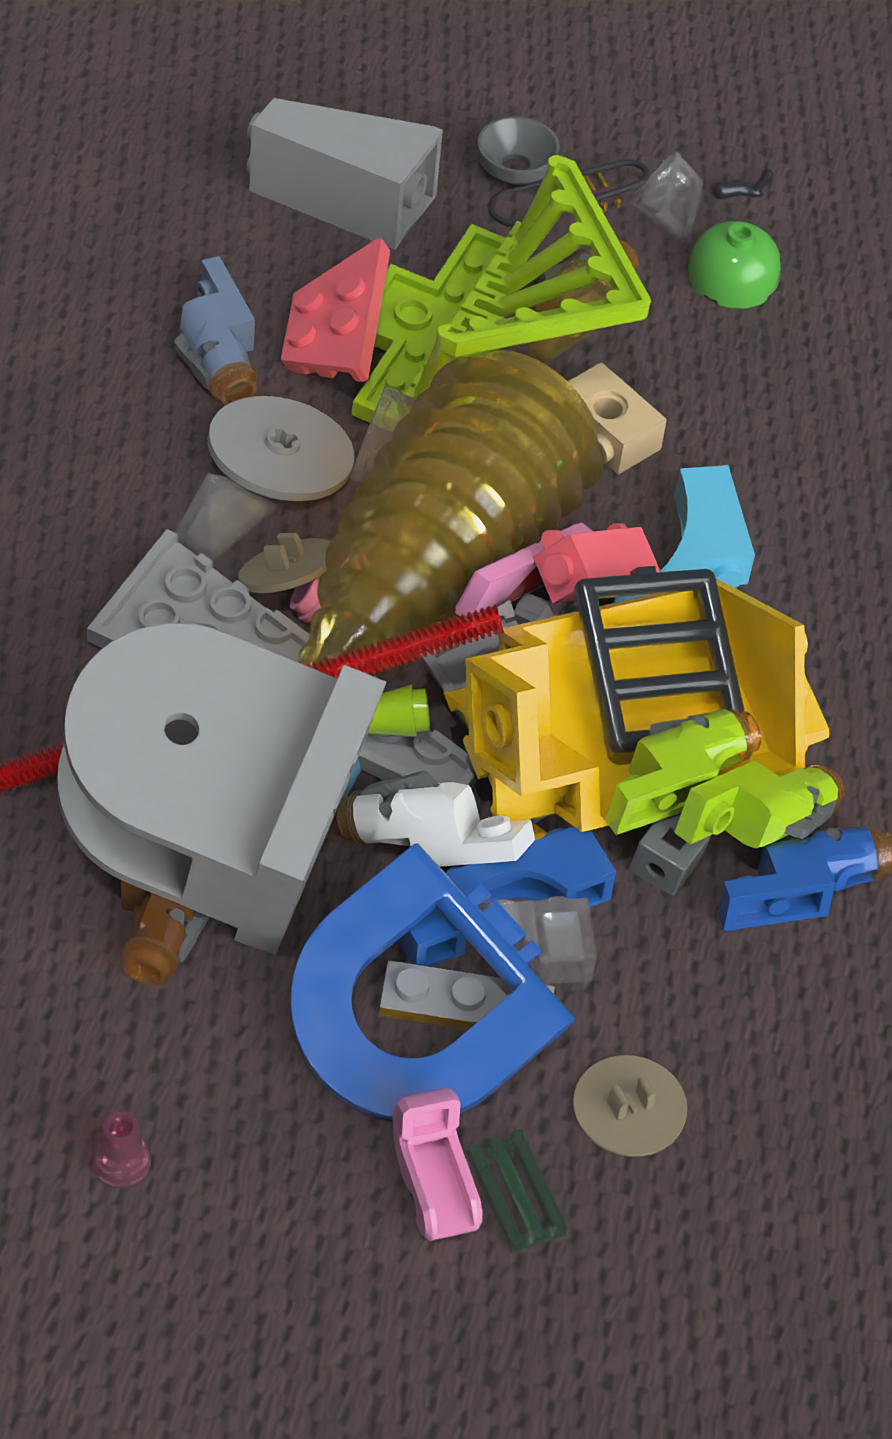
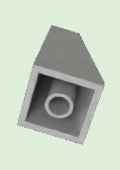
M273 98L261 113H256L252 117L248 126L247 137L251 140L250 156L246 165V172L250 174L249 191L374 241L375 239L382 238L389 248L395 250L437 195L443 130L435 126Z

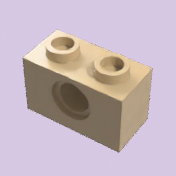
M602 362L561 385L576 402L584 417L587 428L585 445L591 457L597 463H606L617 474H620L661 450L667 419Z

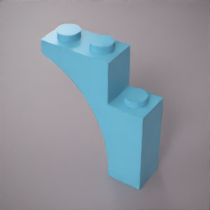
M729 466L680 469L674 499L681 524L682 540L672 558L660 571L709 569L715 574L716 580L719 579L734 588L748 584L755 553ZM647 595L615 597L614 603Z

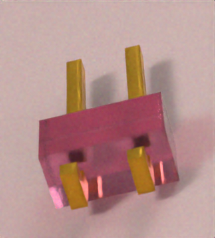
M600 172L595 174L604 188L598 190L595 189L588 175L583 176L593 195L617 188V186L609 187ZM622 194L598 201V204L603 211H607L608 204H614L616 209L620 208Z

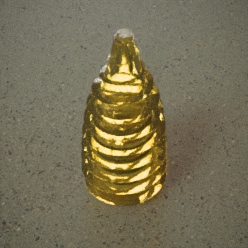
M495 350L482 354L480 357H466L453 360L441 367L434 375L430 387L420 393L414 401L410 414H407L397 423L392 432L391 441L385 443L377 451L373 460L372 470L365 473L359 480L354 493V500L345 506L340 515L338 524L339 534L329 542L326 549L325 561L327 572L319 579L317 586V595L321 608L315 611L311 617V634L306 645L299 652L298 663L305 666L309 663L312 668L313 661L319 666V659H322L325 663L326 657L332 661V655H335L338 659L339 653L345 657V651H348L351 655L352 649L357 653L358 647H361L364 651V645H367L370 649L371 643H374L377 647V641H380L383 645L384 639H387L389 642L390 637H393L396 641L398 634L402 638L405 632L409 637L411 630L415 634L418 628L422 633L423 626L428 630L430 624L434 627L435 623L438 622L441 626L442 620L447 623L449 618L454 622L455 616L460 619V616L455 613V607L475 571L511 554L513 555L515 552L534 543H540L542 534L547 530L560 529L562 518L572 514L580 506L583 490H587L597 483L603 469L602 451L598 443L594 418L579 393L562 376L532 357L508 350Z

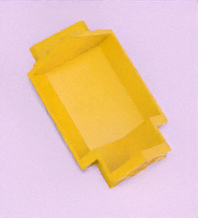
M718 579L716 580L749 733L746 737L747 751L738 753L742 762L718 772L717 776L753 760L758 761L778 776L798 768L805 769V753L808 746L829 738V727L804 674V655L808 646L804 625ZM697 590L651 594L600 606L604 629L703 620ZM579 611L503 628L504 633L498 629L499 651L466 658L467 687L443 692L451 712L459 710L464 716L469 729V735L464 737L463 743L478 779L488 777L491 783L493 805L490 807L492 815H506L510 817V821L535 819L556 813L581 832L608 826L605 816L617 784L631 776L629 766L634 752L614 754L607 747ZM708 640L609 650L615 680L714 670ZM719 691L620 701L626 732L650 729L651 724L686 719L688 716L711 713L723 709Z

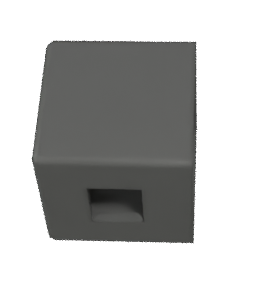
M679 814L656 821L651 825L639 841L629 866V871L673 896L701 861L711 838L710 835L693 844L686 842L681 849L663 838L669 829L675 831L681 816ZM654 863L661 867L665 874L652 867L651 864Z

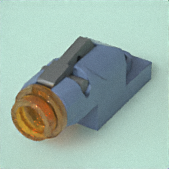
M220 256L202 260L201 281L196 283L197 298L183 305L180 335L174 340V349L189 366L193 375L203 387L209 389L211 395L226 406L239 399L254 397L257 392V374L247 355L248 351L254 350L255 319Z

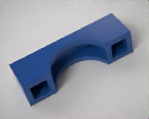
M573 826L568 829H554L543 838L535 840L517 861L455 865L446 871V875L465 896L470 894L476 886L483 884L491 893V897L479 907L480 910L496 900L518 898L541 903L561 917H565L610 900L616 870L592 831L581 832ZM439 908L434 909L397 940L410 964L428 967L465 954L467 941Z

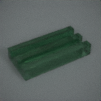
M522 1129L511 1132L510 1139L502 1141L500 1136L489 1139V1145L485 1147H480L479 1143L468 1146L467 1157L511 1253L566 1236L567 1225ZM514 1151L549 1227L542 1228L511 1161L509 1152ZM494 1157L529 1234L521 1236L487 1159Z

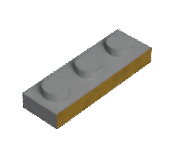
M388 960L379 1016L469 1030L513 991L502 978ZM546 985L554 994L555 986Z

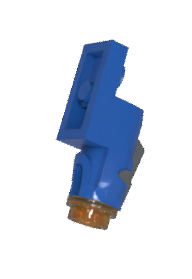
M866 826L828 828L827 830H813L803 839L788 835L783 840L763 846L758 866L759 876H743L736 880L724 881L718 909V916L723 931L828 916L834 890L840 891L861 883L881 881L884 875L892 874L891 835L887 831L877 832L875 828H867Z

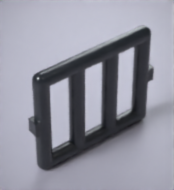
M655 566L636 567L630 571V575L583 578L577 581L574 591L605 739L610 752L614 754L633 753L638 741L648 736L649 729L626 732L620 701L719 691L722 708L734 714L742 726L745 738L748 736L749 727L715 574L711 570L693 569L656 572ZM697 590L703 620L604 629L598 601L600 598ZM708 640L714 670L615 680L609 653L611 649Z

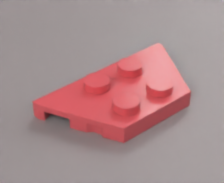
M382 238L375 239L294 292L281 355V361L287 369L297 374L317 373L320 377L334 378L338 371L351 374L355 381L363 382L368 380L390 256V249Z

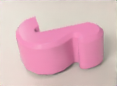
M446 1087L401 1096L393 1109V1136L401 1175L414 1199L417 1226L421 1235L429 1241L477 1231L482 1223L481 1200L456 1132V1128L459 1126L461 1102L457 1094Z

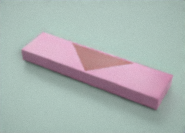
M581 522L560 532L566 537L569 534L593 531ZM541 541L475 571L455 607V613L459 616L461 614L466 616L470 612L473 615L474 610L479 612L483 608L486 611L487 606L492 608L493 604H496L498 607L508 600L513 602L521 598L525 593L529 594L545 586L533 558L534 555L544 550Z

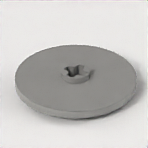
M254 396L229 403L220 409L212 419L207 438L211 457L225 475L252 492L279 500L309 501L333 494L348 481L354 464L355 455L352 443L345 431L333 419L307 404L282 397Z

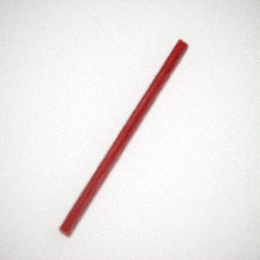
M493 604L492 608L487 606L486 611L481 608L479 612L474 610L473 615L468 612L466 616L461 614L460 619L455 616L454 622L449 618L447 623L442 620L441 626L438 622L435 623L434 627L430 624L428 630L423 626L422 633L417 628L415 634L412 630L410 631L409 637L404 632L402 638L399 634L397 635L396 641L393 637H390L389 642L387 639H384L383 645L380 641H377V647L374 643H371L370 649L367 645H364V651L361 647H358L357 653L352 649L351 655L348 651H345V657L339 653L338 659L335 655H332V661L328 657H326L325 663L322 659H319V666L313 661L312 669L337 679L343 665L369 674V670L376 674V668L382 672V666L388 670L389 664L395 668V662L401 666V660L407 664L408 657L414 662V655L420 660L421 653L426 658L427 651L433 656V649L439 654L440 647L445 652L447 649L446 645H448L449 649H453L454 643L458 648L459 641L466 645V639L469 643H472L473 637L477 642L479 641L478 635L485 639V633L491 637V631L498 635V629L502 633H504L497 606ZM63 741L60 742L61 748L55 743L54 750L49 745L48 752L43 747L41 748V754H39L37 749L35 750V756L28 752L29 758H26L23 753L22 760L18 756H15L16 762L9 758V764L2 760L3 766H0V793L2 790L8 791L11 787L14 789L15 786L20 787L24 783L27 785L28 782L33 783L34 780L38 779L39 781L41 778H47L50 775L52 777L54 774H58L59 760L64 746Z

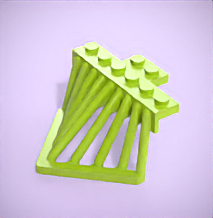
M559 155L549 158L545 177L523 221H517L506 238L471 224L434 281L390 264L387 269L374 343L375 347L385 350L386 353L354 399L351 415L404 437L412 423L420 421L425 416L430 402L439 395L453 377L503 347L640 321L647 318L651 298L575 161ZM563 213H572L577 222L570 225L569 232L529 259ZM583 245L591 247L595 256L588 259L587 265L520 290L580 249ZM599 279L609 282L614 289L608 291L606 298L583 303L567 298L561 302L560 308L535 312L530 309L532 306L594 284ZM515 313V317L503 318Z

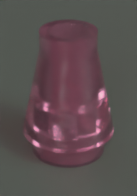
M117 1111L110 1114L104 1121L103 1132L93 1154L92 1165L95 1174L104 1183L115 1187L131 1186L140 1182L148 1174L152 1162L151 1154L139 1130L137 1118L129 1112Z

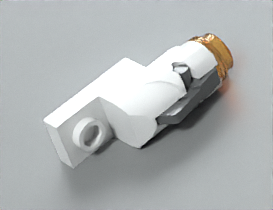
M419 771L395 779L384 780L370 784L365 789L355 790L350 796L342 797L337 808L338 827L345 839H354L358 844L390 843L412 846L419 843L439 867L517 861L535 841L531 819L510 821L509 816L498 815L480 821L476 801L469 785L456 782L437 783L427 771Z

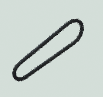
M625 159L583 169L580 172L583 176L624 166H633L643 172L642 178L638 181L594 195L598 202L643 186L650 176L648 167L640 161ZM543 180L510 187L496 193L488 204L490 216L496 222L505 226L513 227L517 221L522 222L523 219L511 220L499 216L494 209L495 202L501 196L510 193L539 188Z

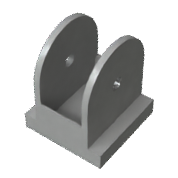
M166 623L148 626L125 634L100 650L88 662L76 680L69 696L65 714L64 746L61 751L57 774V797L64 823L78 847L90 860L107 873L131 885L238 928L234 938L235 941L276 955L352 775L386 681L347 665H343L337 679L225 632L196 624Z

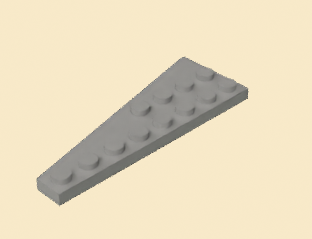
M168 529L165 530L87 628V641L100 648H104L119 637L148 626L166 623L196 624L225 632L305 666L309 663L311 668L313 661L318 666L319 659H322L325 663V659L328 657L332 661V651L280 611L272 612L270 609L265 608L249 596V589L239 580L232 583L213 568V561L203 553L196 556L178 542V534ZM437 730L433 732H418V737L367 733L358 757L361 770L382 780L395 779L419 771H427L437 783L456 782L466 784L471 787V790L478 781L468 753Z

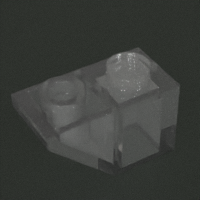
M557 896L539 901L514 902L507 899L497 900L527 933L526 937L514 948L520 951L533 940L542 950L539 957L530 962L528 966L544 984L592 981L597 951L588 898L568 899ZM495 901L483 903L479 909L484 911Z

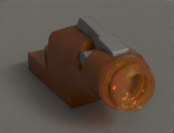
M121 880V909L133 912L131 931L122 952L125 960L123 965L125 972L132 979L146 985L163 984L168 976L175 973L179 962L185 960L210 917Z

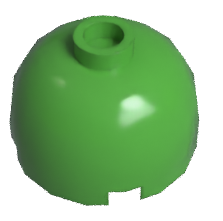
M743 221L718 223L706 230L698 238L689 258L688 279L698 294L702 297L705 294L710 299L716 300L718 305L726 308H749L761 305L776 290L779 284L781 269L780 252L771 236L756 225Z

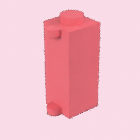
M623 523L611 524L604 531L574 533L566 537L559 530H547L541 537V544L544 550L533 556L553 604L576 601L574 587L577 581L583 578L630 575V571L636 567L655 566L656 572H661L642 527L627 528Z

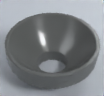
M504 117L490 122L481 130L477 142L478 159L482 167L500 181L514 185L530 184L545 177L549 158L559 155V140L549 127L539 121L525 117ZM510 159H520L526 162L529 168L527 170H515L504 167L503 163Z

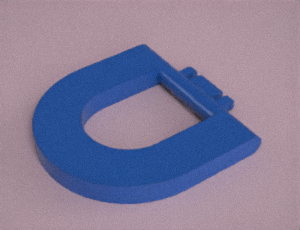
M419 843L408 848L334 909L317 926L300 954L291 989L293 1031L301 1055L312 1074L331 1095L342 1103L369 1116L393 1121V1109L399 1097L444 1087L451 1089L457 1094L461 1102L460 1113L475 1107L566 1031L576 1020L571 1012L528 966L542 952L538 945L532 940L520 951L516 950L514 947L526 937L527 933L497 900L484 911L479 909L491 897V893L483 884L476 886L470 894L465 896ZM439 908L513 992L454 1043L439 1053L423 1058L394 1056L377 1048L361 1032L352 1010V992L362 971L375 958L434 909Z

